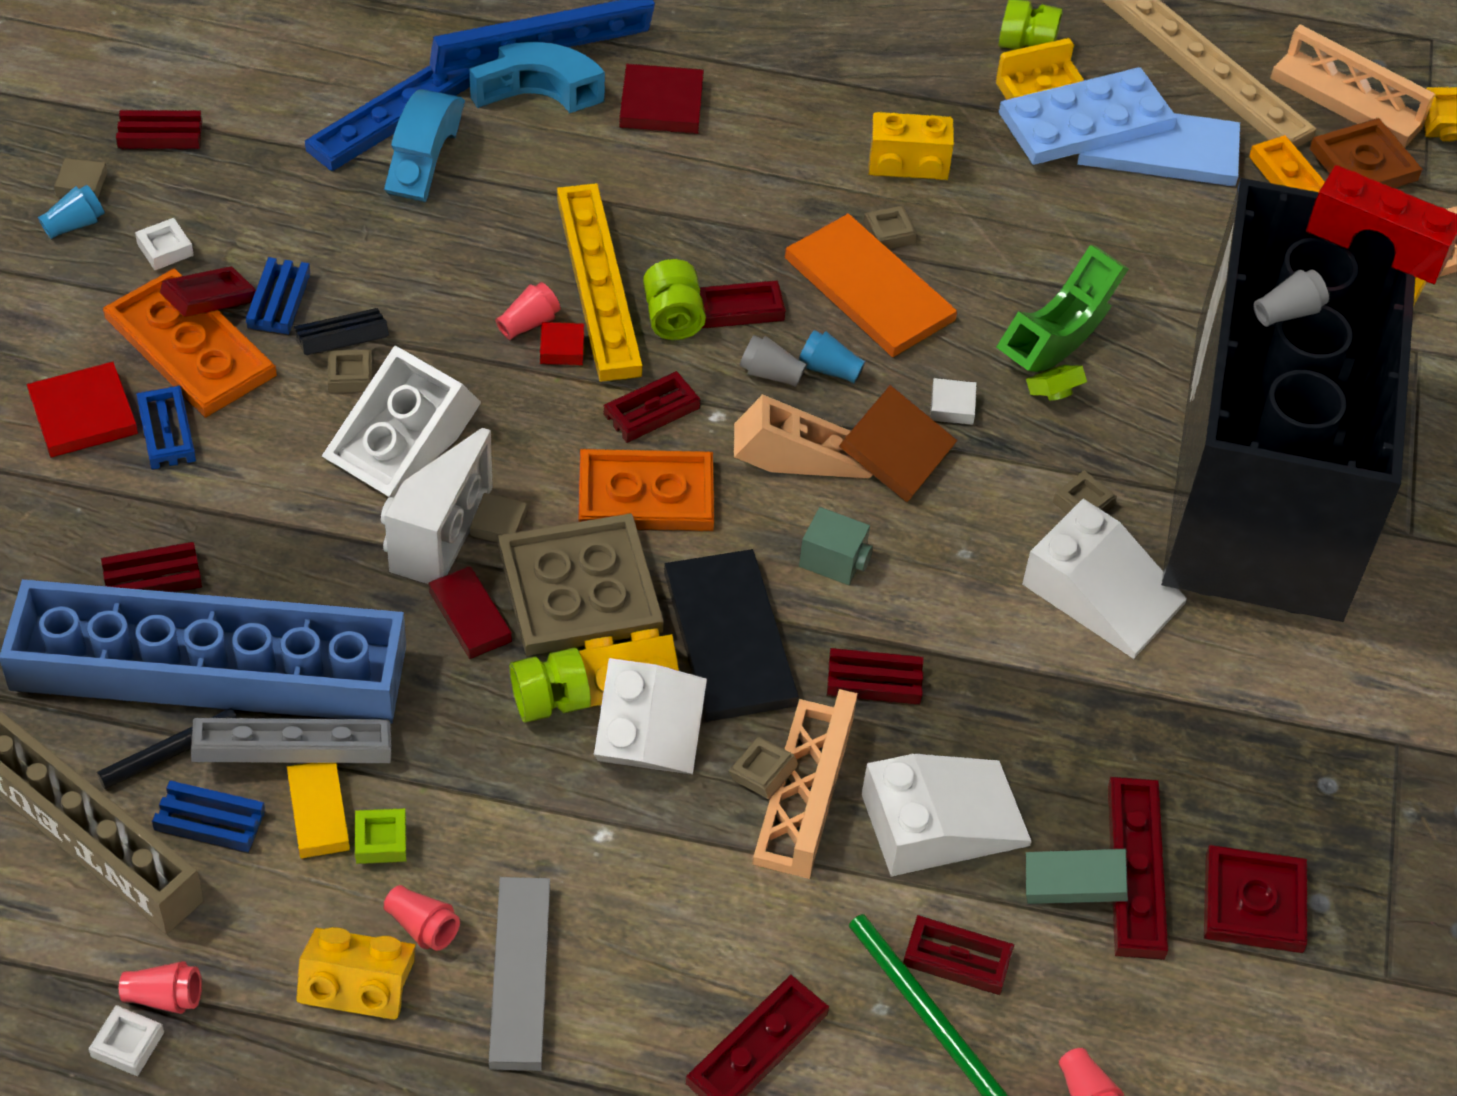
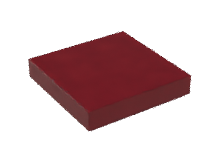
M626 63L619 127L698 134L704 69Z
M1209 845L1205 860L1204 939L1304 953L1307 947V859Z

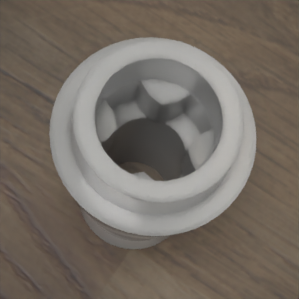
M1298 270L1267 295L1254 302V310L1259 321L1266 327L1276 322L1316 314L1320 312L1321 306L1329 301L1328 289L1322 277L1315 270L1307 272Z
M756 335L752 336L740 362V366L748 370V375L787 383L794 387H797L807 365L796 359L766 335L763 339Z

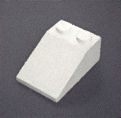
M395 345L328 445L322 457L387 497L394 498L404 480L438 458L458 439L481 404V401L462 383Z
M479 429L404 480L395 497H389L386 500L381 513V523L385 524L386 529L383 550L388 553L389 572L426 584L448 574L470 532V525L483 494H490L493 488L491 430Z
M1084 498L1030 551L1022 585L1133 659L1185 605L1187 600L1179 589L1161 585L1163 571L1118 520Z
M910 754L867 763L862 798L891 877L1030 846V836L999 760Z

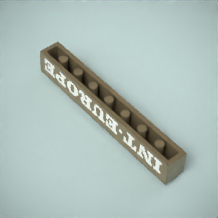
M0 710V797L166 935L170 933L204 902L198 871Z

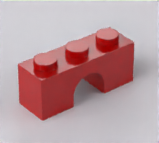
M1335 165L1318 193L1306 231L1349 249L1359 231H1378L1387 236L1395 247L1396 254L1391 267L1435 285L1457 241V214L1404 193L1399 189L1365 177L1355 171Z

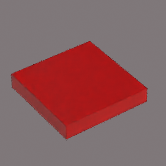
M113 361L26 384L50 458L138 434L134 416Z

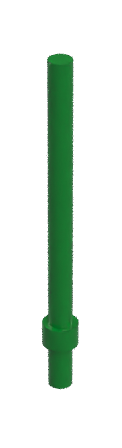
M861 914L855 917L850 922L849 928L981 1096H1008L866 915Z

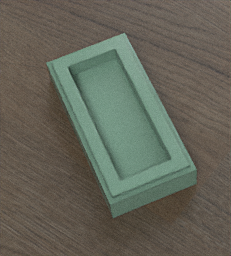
M1126 849L1026 852L1027 903L1128 901Z

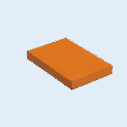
M580 449L579 522L632 513L637 530L713 531V452Z

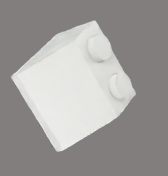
M609 658L594 751L597 761L693 775L707 679L660 665Z

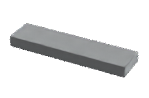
M193 718L191 762L391 763L390 720Z
M500 877L489 1070L542 1071L550 878Z

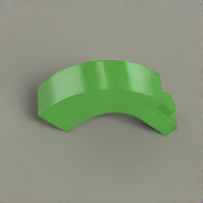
M1090 245L1059 293L1046 306L1034 313L1018 311L996 348L1028 371H1045L1057 365L1075 351L1106 316L1112 307L1108 301L1129 268L1099 247Z

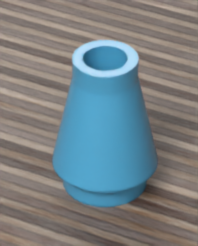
M88 185L80 189L75 186L46 213L39 216L38 220L49 238L53 239L60 234L98 223L97 218L105 214L98 198Z
M816 330L809 336L799 357V361L807 364L806 369L841 378L853 384L858 379L866 362L857 357L827 331L822 334Z

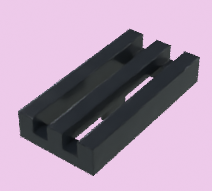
M378 308L294 326L297 342L306 355L389 336L387 321L383 319V315Z

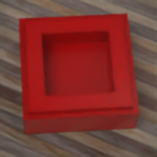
M542 322L540 364L583 365L584 324Z

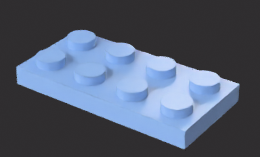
M1141 67L1001 101L999 109L1000 116L1033 165L1173 130L1177 119Z

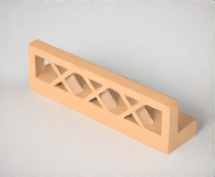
M1301 24L1294 30L1288 52L1273 67L1270 78L1356 124L1380 118L1404 148L1423 129L1435 93ZM1302 41L1313 46L1318 57L1312 58L1300 51ZM1340 60L1346 63L1352 74L1345 75L1339 72L1333 61ZM1373 77L1381 81L1385 92L1380 93L1372 89L1367 78ZM1408 95L1420 101L1418 111L1416 112L1405 106L1401 96Z
M839 689L834 707L799 699L785 750L794 754L796 759L810 754L818 765L815 773L802 779L794 770L788 777L792 784L785 787L786 779L770 798L752 865L810 879L853 724L857 693ZM805 717L829 722L827 733L812 740L803 727ZM800 739L803 745L797 747L798 740ZM799 793L807 804L805 812L789 819L780 803L782 800ZM776 817H777V819L779 820L780 824L774 826V823H775V820H776ZM786 833L795 844L793 858L767 852L769 841Z

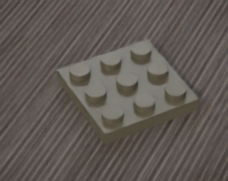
M632 513L498 535V547L525 656L585 646L584 641L612 636L613 641L631 638L630 633L658 628L659 633L663 632L664 621Z

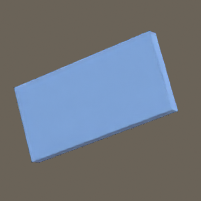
M1174 113L1177 119L1173 130L1079 153L1077 164L1235 187L1239 169L1240 122Z

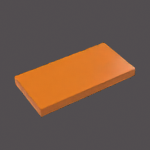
M849 213L786 248L785 259L891 357L897 356L956 321L957 310Z
M173 268L103 307L104 316L173 387L180 386L182 396L206 418L276 377V366L218 310L184 317L160 294L163 280L182 276Z

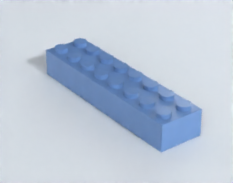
M22 579L0 652V663L9 691L218 709L232 708L233 710L335 719L390 720V723H393L406 651L404 612Z

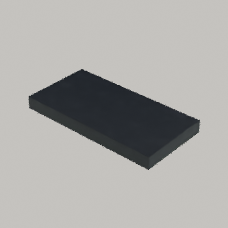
M749 549L664 563V575L692 675L707 679L703 704L705 722L797 707L798 693L754 550Z

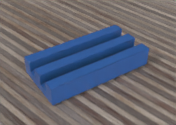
M268 257L246 316L248 329L289 335L311 274L309 263L301 262L300 267H294L293 261L284 260L283 265H279L276 258ZM279 276L264 318L260 320L275 277ZM289 278H293L295 281L280 322H274Z
M175 386L136 393L151 470L160 468L159 462L168 461L169 466L178 465L177 459L185 457L187 463L195 462L196 457L181 387ZM174 398L183 445L174 446L165 399ZM154 401L157 404L165 448L159 450L156 449L147 404Z
M169 781L166 788L167 796L162 797L159 804L160 812L159 814L155 813L152 819L154 831L249 853L265 814L264 802ZM172 813L200 819L202 823L215 826L222 824L244 829L245 832L243 834L171 816Z

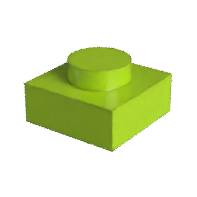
M1061 365L1026 378L1030 395L1047 396L1049 401H1054L1071 396L1073 394L1072 388L1086 383L1087 379L1083 366Z
M405 808L355 810L356 864L407 862Z

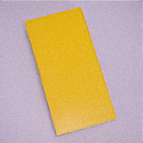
M304 763L286 766L300 859L349 851L350 845L337 764Z

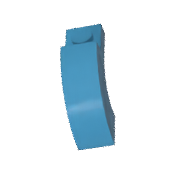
M544 42L508 44L498 47L499 59L469 68L470 98L477 108L520 94H541L551 97L560 102L569 114L604 102L605 72L586 55L565 46Z
M419 89L413 93L402 111L392 139L391 147L394 153L384 187L387 194L427 202L442 145L447 137L456 138L465 100L462 97L425 89Z

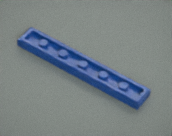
M617 0L433 36L430 66L434 74L482 65L499 59L498 47L514 43L544 42L573 47L647 32L650 28L655 3L653 0Z
M429 65L306 139V152L331 172L393 135L406 103L417 90L425 89L456 96L470 87L469 68L472 67L434 74Z

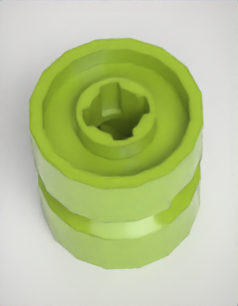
M1008 0L998 46L1016 50L1024 46L1030 47L1056 41L1063 9L1044 4L1034 9L1030 1Z
M679 259L663 260L651 266L643 276V286L648 303L651 328L654 333L668 340H681L695 335L704 326L706 315L703 300L700 296L698 276L694 266L687 261Z
M577 648L552 652L545 662L540 661L536 656L510 662L509 672L513 695L519 715L524 723L548 718L555 708H558L565 714L590 707L591 697L587 674Z

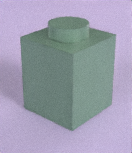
M819 507L802 539L799 567L850 585L857 569L865 571L873 552V546L867 544L870 525Z

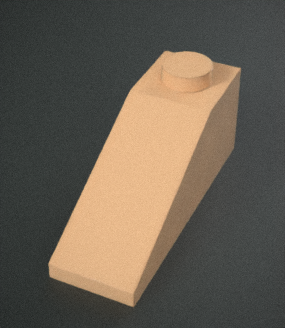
M762 394L734 423V458L772 473L867 479L873 476L872 473L839 447L841 442L851 432L850 430Z

